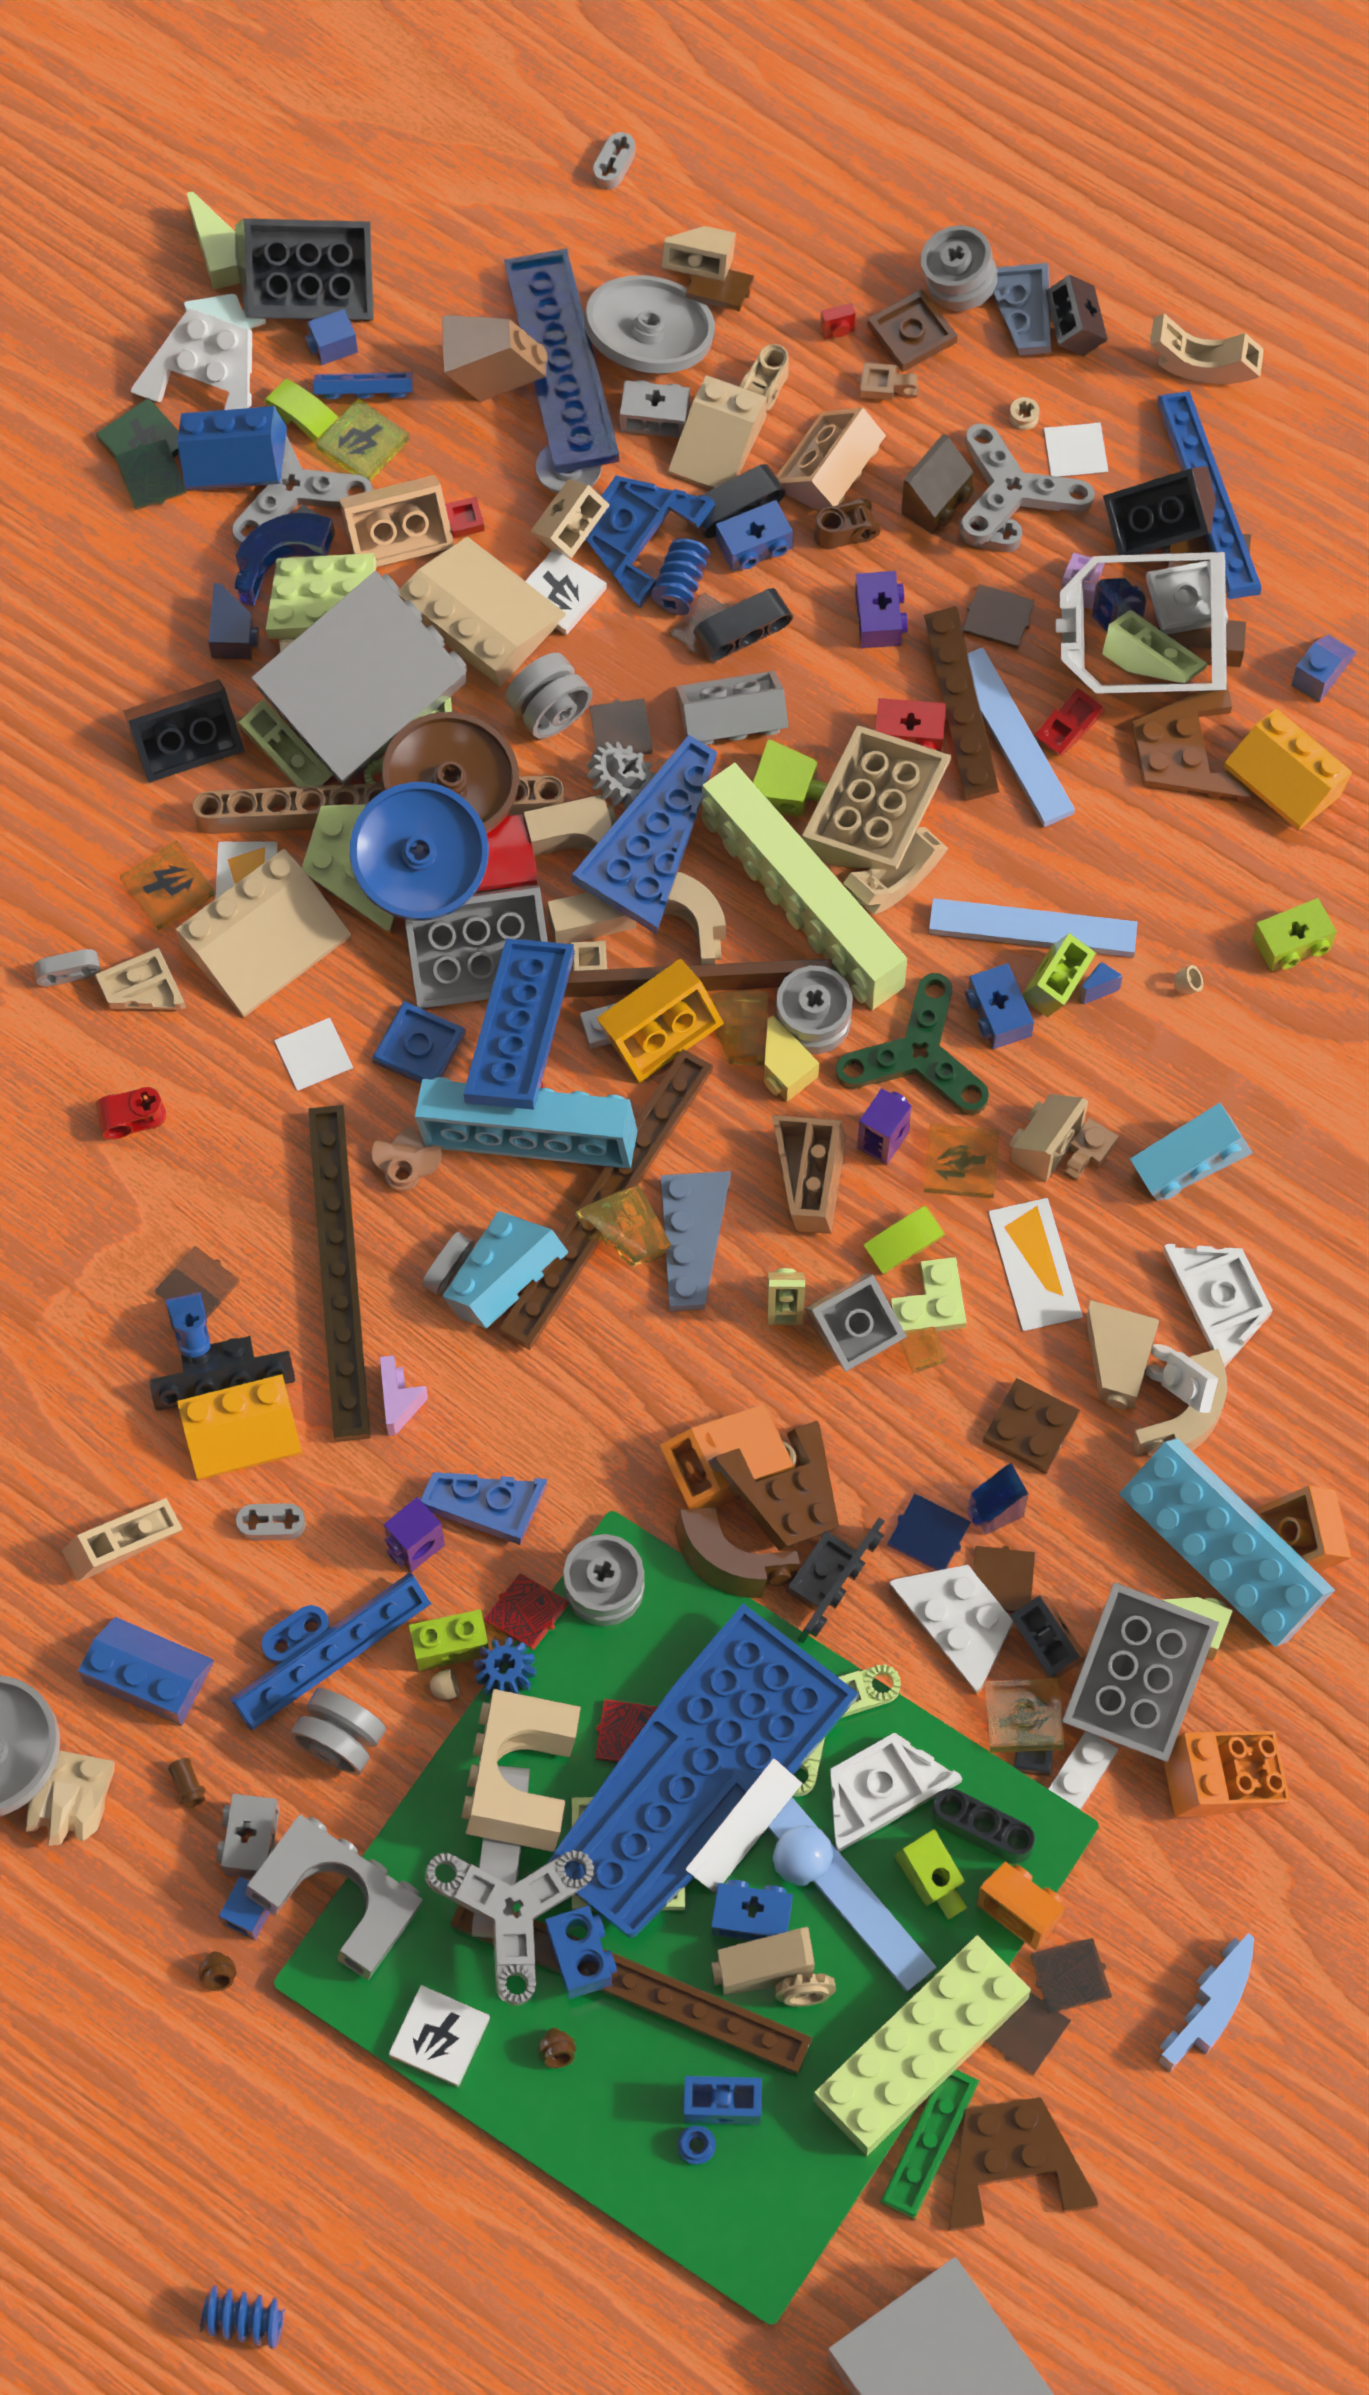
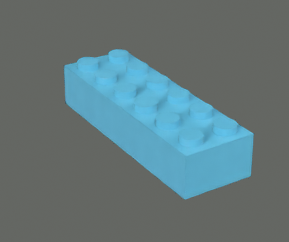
M437 1077L433 1080L422 1079L415 1119L425 1147L439 1145L445 1150L631 1169L637 1127L629 1099L618 1095H607L606 1097L590 1096L588 1093L574 1091L571 1094L559 1093L549 1088H540L535 1109H520L465 1103L463 1093L466 1083L453 1082L443 1077Z
M1178 1438L1164 1442L1119 1493L1146 1522L1275 1647L1288 1642L1335 1591L1330 1584Z

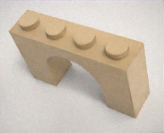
M601 794L524 812V819L529 832L534 857L566 849H582L591 852L616 822L613 806H606L605 799L601 797ZM589 892L548 901V915L556 943L570 944L636 928V921Z
M493 1689L490 1703L483 1702L478 1724L485 1725L484 1734L477 1733L473 1755L480 1757L478 1765H471L467 1786L473 1787L474 1790L472 1797H465L461 1818L468 1819L466 1834L554 1852L560 1834L565 1801L522 1792L514 1788L502 1777L497 1761L505 1754L520 1749H530L570 1757L576 1738L581 1707Z

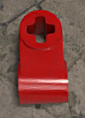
M142 1087L121 1094L107 1095L96 1102L102 1136L106 1139H120L129 1134L155 1129L161 1126L166 1119V1109L158 1091L151 1087ZM150 1106L151 1109L146 1111V1107Z

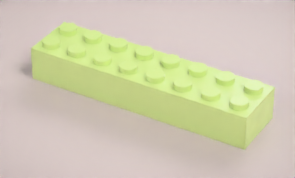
M733 763L703 784L701 801L703 815L701 818L706 828L712 833L715 831L723 839L722 842L727 852L733 857L736 855L744 863L743 866L748 876L753 881L759 880L765 887V893L774 905L780 904L787 912L786 917L790 924L797 930L801 928L808 936L807 940L811 948L817 954L822 953L827 959H832L833 971L838 972L849 983L854 997L862 1004L865 1002L873 1011L905 988L907 957L738 765Z

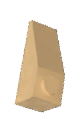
M167 1498L77 1535L62 1549V1552L77 1581L80 1582L108 1570L181 1532L183 1528Z

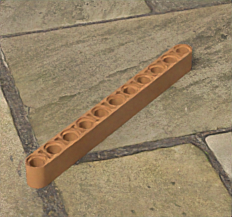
M554 776L519 777L516 796H520L522 799L514 802L507 816L524 815L526 811L565 803L562 782ZM382 783L206 791L195 797L193 810L198 828L209 834L314 829L321 806L342 805L345 803L365 805L383 792ZM553 794L556 796L554 799L550 800L542 798L544 795ZM310 805L318 806L317 809L312 811L305 810ZM274 807H284L280 812L271 811ZM242 808L251 809L249 812L244 814L237 813V811ZM207 810H216L212 815L203 814Z

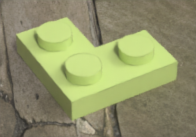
M956 1257L921 1261L920 1268L925 1294L891 1298V1308L906 1335L966 1328L967 1322Z

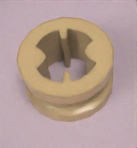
M1022 397L1016 399L1010 407L1009 418L1011 424L1019 430H1030L1035 427L1039 419V405L1031 398ZM1025 409L1026 413L1030 411V417H1023V414L1019 416V410Z

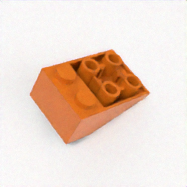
M764 1404L690 1428L660 1444V1448L690 1509L718 1508L735 1499V1496L727 1488L730 1485L728 1480L720 1471L715 1473L708 1463L709 1460L717 1455L740 1448L756 1482L795 1467Z
M1275 1731L1183 1733L1176 1738L1168 1762L1163 1760L1175 1818L1208 1817L1291 1802Z

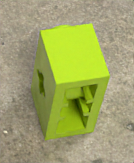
M1316 898L1257 922L1253 939L1272 972L1281 967L1283 970L1290 969L1296 966L1301 959L1311 955L1313 957L1324 955L1333 947L1337 931L1319 898Z
M1068 933L1051 946L1022 993L1024 1000L1043 1015L1049 1017L1065 1005L1096 955V952Z
M481 1609L409 1624L418 1671L482 1658L479 1653L481 1647L489 1649Z

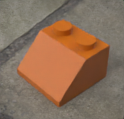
M1308 1485L1253 1509L1315 1571L1325 1570L1352 1558L1336 1490Z
M1004 1862L980 1887L976 1906L1037 1951L1063 1917L1066 1907L1061 1904L1063 1902L1062 1898L1053 1890L1047 1887L1042 1890L1031 1881L1033 1879L1032 1876L1024 1868L1017 1864L1012 1867Z

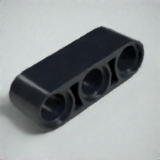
M758 465L703 494V496L713 499L715 505L698 529L706 539L716 537L717 523L775 500L779 503L784 498L786 491L769 465Z
M769 588L706 618L694 628L693 633L711 661H717L782 630L793 620V614L777 589Z
M944 1789L936 1796L932 1814L935 1823L942 1829L1014 1864L1022 1863L1031 1856L1035 1835L1031 1827L1026 1823L957 1789ZM946 1802H952L959 1807L960 1812L955 1816H947L942 1813L940 1806ZM978 1819H986L992 1823L993 1830L988 1833H981L975 1829L973 1823ZM1017 1835L1025 1839L1027 1846L1022 1850H1015L1009 1846L1007 1840L1011 1836Z

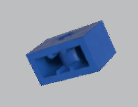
M777 500L717 523L716 542L731 571L735 572L740 569H750L758 562L767 558L784 555L793 547V530Z
M1009 963L971 975L968 990H965V996L970 1009H976L980 1017L978 1027L983 1039L989 1038L992 1048L996 1049L1032 1037L1034 1021Z
M727 1880V1884L718 1883L711 1935L754 1941L788 1932L793 1894H787L786 1889L771 1885L764 1886V1890L749 1888V1883L740 1880ZM750 1905H757L758 1912L755 1918L748 1917L747 1910L750 1909Z
M685 2076L684 2123L761 2125L762 2078Z

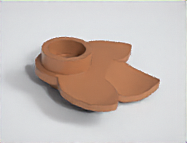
M409 1126L397 1135L392 1145L376 1140L372 1148V1159L375 1166L385 1172V1180L388 1186L395 1191L405 1192L413 1189L421 1177L434 1173L442 1159V1147L431 1145L423 1148L420 1137ZM400 1172L409 1174L408 1178L404 1180H399L396 1176Z

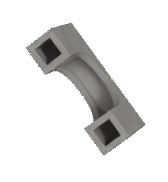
M299 1814L248 1883L245 1896L276 1917L297 1886L307 1877L319 1872H336L350 1878L359 1887L364 1897L365 1916L341 1948L337 1960L368 1981L418 1912L423 1899L418 1897L419 1892L411 1884L405 1881L398 1883L388 1876V1870L382 1864L373 1859H370L368 1862L358 1855V1850L352 1843L343 1838L337 1840L326 1832L327 1828L319 1820L313 1817L306 1819Z

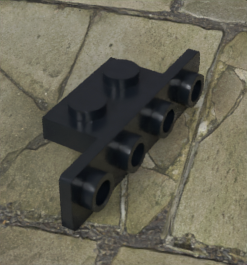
M247 1336L210 1344V1349L198 1357H185L181 1354L183 1372L150 1379L149 1386L155 1410L159 1411L178 1407L177 1401L281 1374L285 1384L293 1383L296 1379L289 1351L254 1357L251 1337Z
M880 1517L877 1519L857 1550H854L828 1531L824 1533L786 1590L787 1593L816 1611L798 1637L799 1641L804 1643L809 1634L817 1637L828 1620L823 1616L827 1607L830 1605L835 1609L847 1592V1590L842 1588V1585L848 1577L853 1581L856 1579L866 1564L860 1558L866 1549L873 1553L884 1537V1534L879 1530L885 1520Z

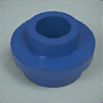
M695 2125L686 2128L680 2134L677 2147L684 2161L689 2164L700 2165L712 2158L716 2142L713 2134L707 2128ZM695 2139L702 2141L704 2148L700 2152H693L689 2148L691 2141Z

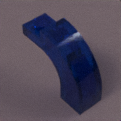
M291 513L270 519L254 529L242 542L235 556L239 568L235 580V589L238 590L241 603L254 606L264 577L270 567L277 562V558L327 556L335 536L332 518L311 513Z

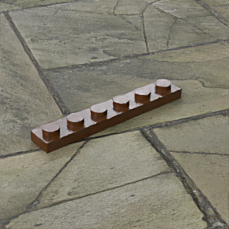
M954 606L925 614L924 618L943 702L946 703L945 711L965 798L969 801L999 793L1000 790L959 611Z

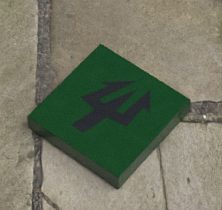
M147 398L96 433L99 442L119 464L124 455L128 453L121 462V466L126 462V458H131L129 456L130 453L136 455L133 456L134 459L131 458L132 463H127L128 468L122 466L126 469L127 473L141 453L151 458L152 461H157L139 449L159 457L160 454L147 449L149 448L148 446L153 447L156 444L169 456L171 455L172 459L179 454L177 443L178 429L150 398ZM165 441L166 444L164 445L169 449V451L160 442L163 443ZM154 445V448H150V449H153V450H155V451H158V452L162 453V451H161L160 449H156L157 446H155V445ZM163 453L159 460L165 461L167 456ZM143 455L140 456L136 464L141 463L143 459L145 461ZM145 463V477L148 476L149 474H151V473H148V472H154V471L156 470V469H148V468H159V467H161V466H148V464H150V465H164L165 463ZM144 466L138 468L137 471L135 470L133 474L142 473ZM144 473L141 475L138 481L134 478L133 480L139 482L144 477ZM132 475V476L138 479V477H139L140 475H137V476H136V475Z

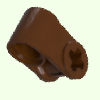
M864 498L856 499L849 503L821 509L816 517L814 532L817 545L824 549H835L849 544L868 542L876 538L881 530L879 524L874 522L870 512L872 509L870 500ZM825 527H833L835 529L830 530Z

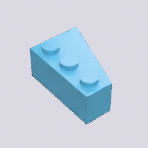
M1218 1103L1133 1156L1130 1160L1150 1193L1159 1201L1176 1196L1183 1188L1253 1154L1232 1118L1221 1103Z
M498 1211L442 1297L460 1319L488 1328L519 1299L518 1292L532 1279L535 1282L544 1276L542 1270L556 1257L561 1260L569 1252L552 1229Z

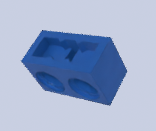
M588 1905L545 1919L548 1936L568 1998L572 1999L612 1986L611 1974L617 1972L611 1950L604 1952L600 1938L605 1937V1932L600 1916L592 1917ZM580 1926L587 1931V1935L582 1940L573 1941L567 1937V1931L572 1927ZM584 1962H593L599 1969L596 1974L587 1977L578 1972V1967Z

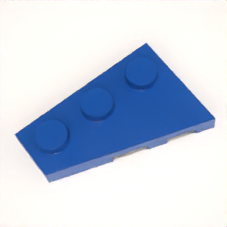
M433 1472L421 1501L433 1514L521 1545L547 1486V1479L534 1478V1481L514 1480L515 1477L501 1476V1479H484L473 1474Z

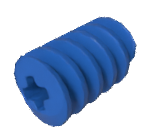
M677 539L671 542L668 547V553L664 558V564L660 568V575L656 579V586L652 590V598L660 608L676 615H687L690 612L688 604L694 601L693 593L698 590L697 582L703 577L701 571L706 569L707 566L705 560L710 558V551L706 546L691 539Z
M213 2285L204 2303L200 2332H202L207 2324L209 2336L214 2337L222 2327L224 2339L229 2340L237 2330L238 2340L241 2343H245L252 2333L254 2345L260 2346L267 2337L269 2348L276 2349L283 2328L285 2308L282 2311L278 2309V2300L273 2297L268 2307H264L263 2298L260 2294H258L253 2304H248V2295L245 2291L242 2292L238 2301H233L231 2288L227 2289L223 2298H218L217 2286Z

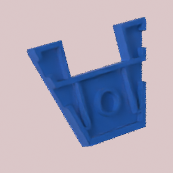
M616 475L601 495L610 505L585 540L636 606L641 608L656 586V580L633 566V562L670 511L699 528L714 507L715 502L707 496L701 495V497L687 494L686 491L677 489L672 491L657 487L655 484Z

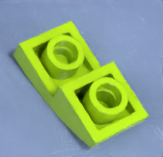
M285 379L264 400L268 406L276 408L286 424L292 420L314 443L339 418L314 395L288 379Z
M923 1206L864 1244V1247L882 1274H887L946 1234L927 1206Z

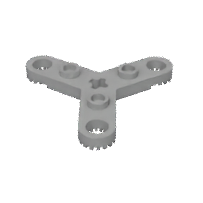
M975 424L968 429L965 438L966 450L970 451L975 464L990 486L962 519L961 535H963L965 540L968 539L969 543L971 541L976 545L977 543H980V545L983 542L987 543L1020 506L1054 511L1064 509L1070 510L1069 512L1076 511V513H1079V511L1083 513L1091 507L1095 492L1093 487L1086 481L1024 473L993 427L986 424ZM980 435H982V438L985 436L989 443H978L975 438L976 436L979 438ZM1013 485L1018 487V489L1014 488L1012 491L1007 489V487L1010 488ZM1073 491L1077 493L1079 491L1078 494L1082 493L1085 499H1074L1070 496V493L1072 494ZM976 522V524L980 523V526L983 525V528L986 529L976 531L970 525Z
M286 435L280 484L267 485L238 517L233 525L234 539L242 548L255 549V547H260L265 542V539L281 525L298 504L338 508L341 507L339 499L349 496L347 493L351 489L350 487L354 488L356 486L357 488L360 486L365 492L372 491V485L366 477L361 475L302 469ZM295 481L296 486L293 487V490L287 491L286 486L289 485V482ZM251 525V527L255 526V528H258L259 531L255 536L245 537L241 534L242 528L245 529V526L249 527Z
M572 1850L511 1886L476 1866L458 1859L455 1855L443 1853L435 1856L429 1862L425 1870V1879L433 1891L493 1922L497 1993L505 2003L521 2005L531 1998L536 1987L533 1919L586 1887L593 1877L594 1866L587 1854ZM576 1861L580 1863L584 1868V1877L575 1881L569 1879L564 1872V1866L567 1862ZM440 1864L451 1866L455 1872V1879L451 1883H440L441 1881L437 1880L434 1873L436 1866ZM508 1900L512 1905L517 1902L521 1906L517 1912L519 1918H515L512 1914L506 1916L503 1913V1910L506 1908L505 1901ZM517 1975L524 1979L526 1991L523 1994L513 1995V1993H509L510 1991L507 1990L505 1985L506 1979L509 1976Z

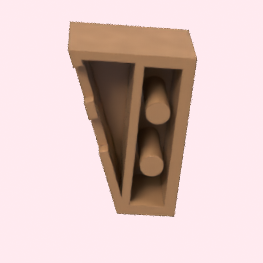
M772 1115L790 1214L797 1231L831 1234L846 1143V1135L841 1120Z

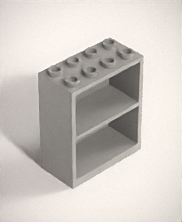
M376 570L252 676L257 689L341 785H349L367 769L368 765L372 764L373 761H377L385 754L390 742L402 728L419 717L431 714L467 683L465 673L467 665L454 650L449 654L443 648L445 645L443 643L444 639L432 625L426 628L421 622L423 620L421 618L422 614L409 599L403 602L399 597V587L388 574H384L381 577Z
M956 2257L952 2258L828 2348L827 2361L851 2395H1054Z

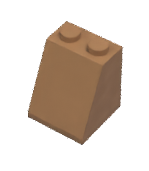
M457 315L442 317L444 373L480 402L546 377V362L548 358L545 348L510 319Z

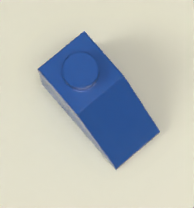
M1330 635L1315 641L1297 664L1291 686L1320 703L1355 657L1356 651Z

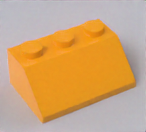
M1277 708L1252 728L1223 765L1225 769L1297 830L1304 827L1341 796L1352 774L1350 769Z
M681 958L596 1018L606 1037L639 1083L678 1057L682 1049H689L724 1024L702 982Z
M282 1374L177 1401L197 1481L302 1454Z

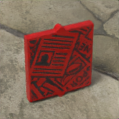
M519 1573L506 1592L499 1594V1601L484 1620L487 1624L516 1641L525 1643L526 1647L534 1650L546 1633L555 1628V1621L568 1606L569 1602Z
M605 1699L601 1725L596 1727L599 1738L595 1760L618 1763L658 1707Z

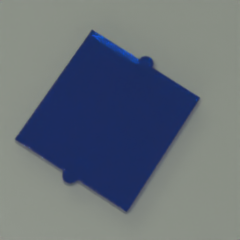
M915 1493L904 1514L898 1516V1525L887 1546L937 1571L947 1569L955 1552H960V1543L971 1521Z

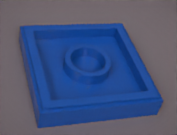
M403 1001L376 1049L372 1062L419 1084L422 1083V1079L433 1080L434 1078L442 1077L466 1034L465 1028Z

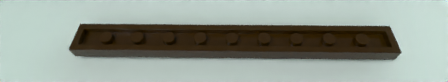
M343 1105L308 1108L335 1442L370 1439Z

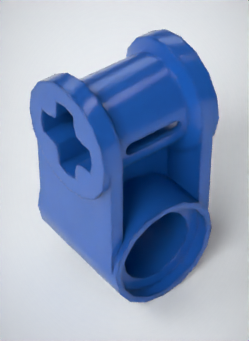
M201 1292L165 1299L172 1330L175 1331L180 1353L185 1357H198L205 1354L210 1349L211 1343L206 1326L207 1318Z

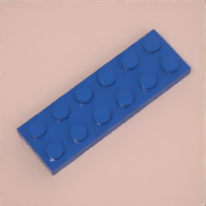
M506 938L463 1093L465 1103L535 1109L575 955L574 944Z

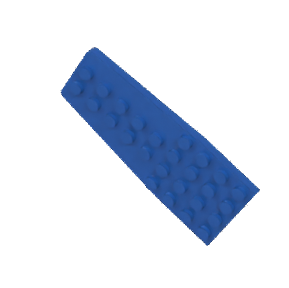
M743 1603L673 1685L547 1864L572 1850L587 1854L593 1862L594 1874L588 1885L574 1895L589 1905L590 1908L626 1937L633 1938L637 1936L694 1878L686 1868L773 1759L777 1760L794 1775L856 1701L859 1693ZM570 1861L565 1864L564 1872L569 1879L575 1881L584 1877V1868L580 1863Z

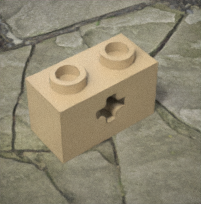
M568 478L530 532L551 551L554 549L558 553L572 558L610 504L589 485Z

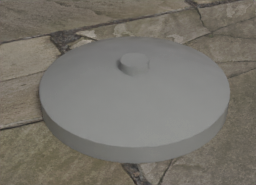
M644 275L620 277L601 285L589 298L584 319L589 339L602 354L622 366L648 373H672L688 369L699 363L711 348L715 323L712 313L705 303L685 298L686 287L667 279Z
M0 1676V1816H3L28 1803L44 1787L53 1773L60 1749L59 1726L49 1704L32 1686L8 1676Z

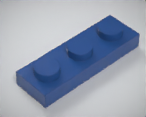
M413 372L315 374L313 381L314 394H322L324 399H337L341 397V394H354L356 398H371L374 396V393H387L388 397L395 398L404 397L407 395L406 392H412Z

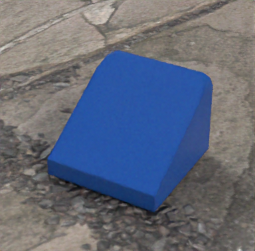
M1099 963L1081 987L1080 1002L1086 1004L1118 991L1121 987L1122 975L1105 963Z

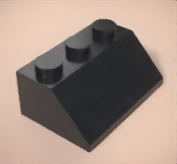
M1207 466L1190 468L1103 495L1118 555H1140L1212 532L1216 498Z
M219 679L123 710L148 783L245 751L226 690Z

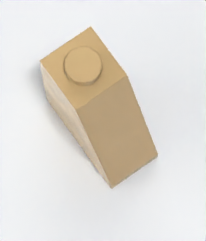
M1090 1300L1086 1323L1099 1399L1106 1401L1113 1408L1126 1409L1128 1407L1134 1409L1159 1319Z
M808 1927L718 1950V1962L711 1963L715 1985L722 1984L724 1995L776 1987L786 1977H795L798 1974L805 1975L810 1972L814 1974L815 1965Z

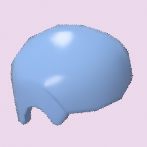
M801 1825L788 1830L781 1836L776 1844L772 1858L775 1871L784 1881L798 1886H805L825 1874L831 1864L833 1851L831 1841L822 1830L814 1826Z

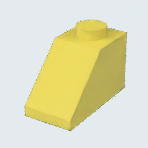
M772 1015L768 1018L764 1083L774 1095L780 1094L788 1102L818 1078L819 1062Z

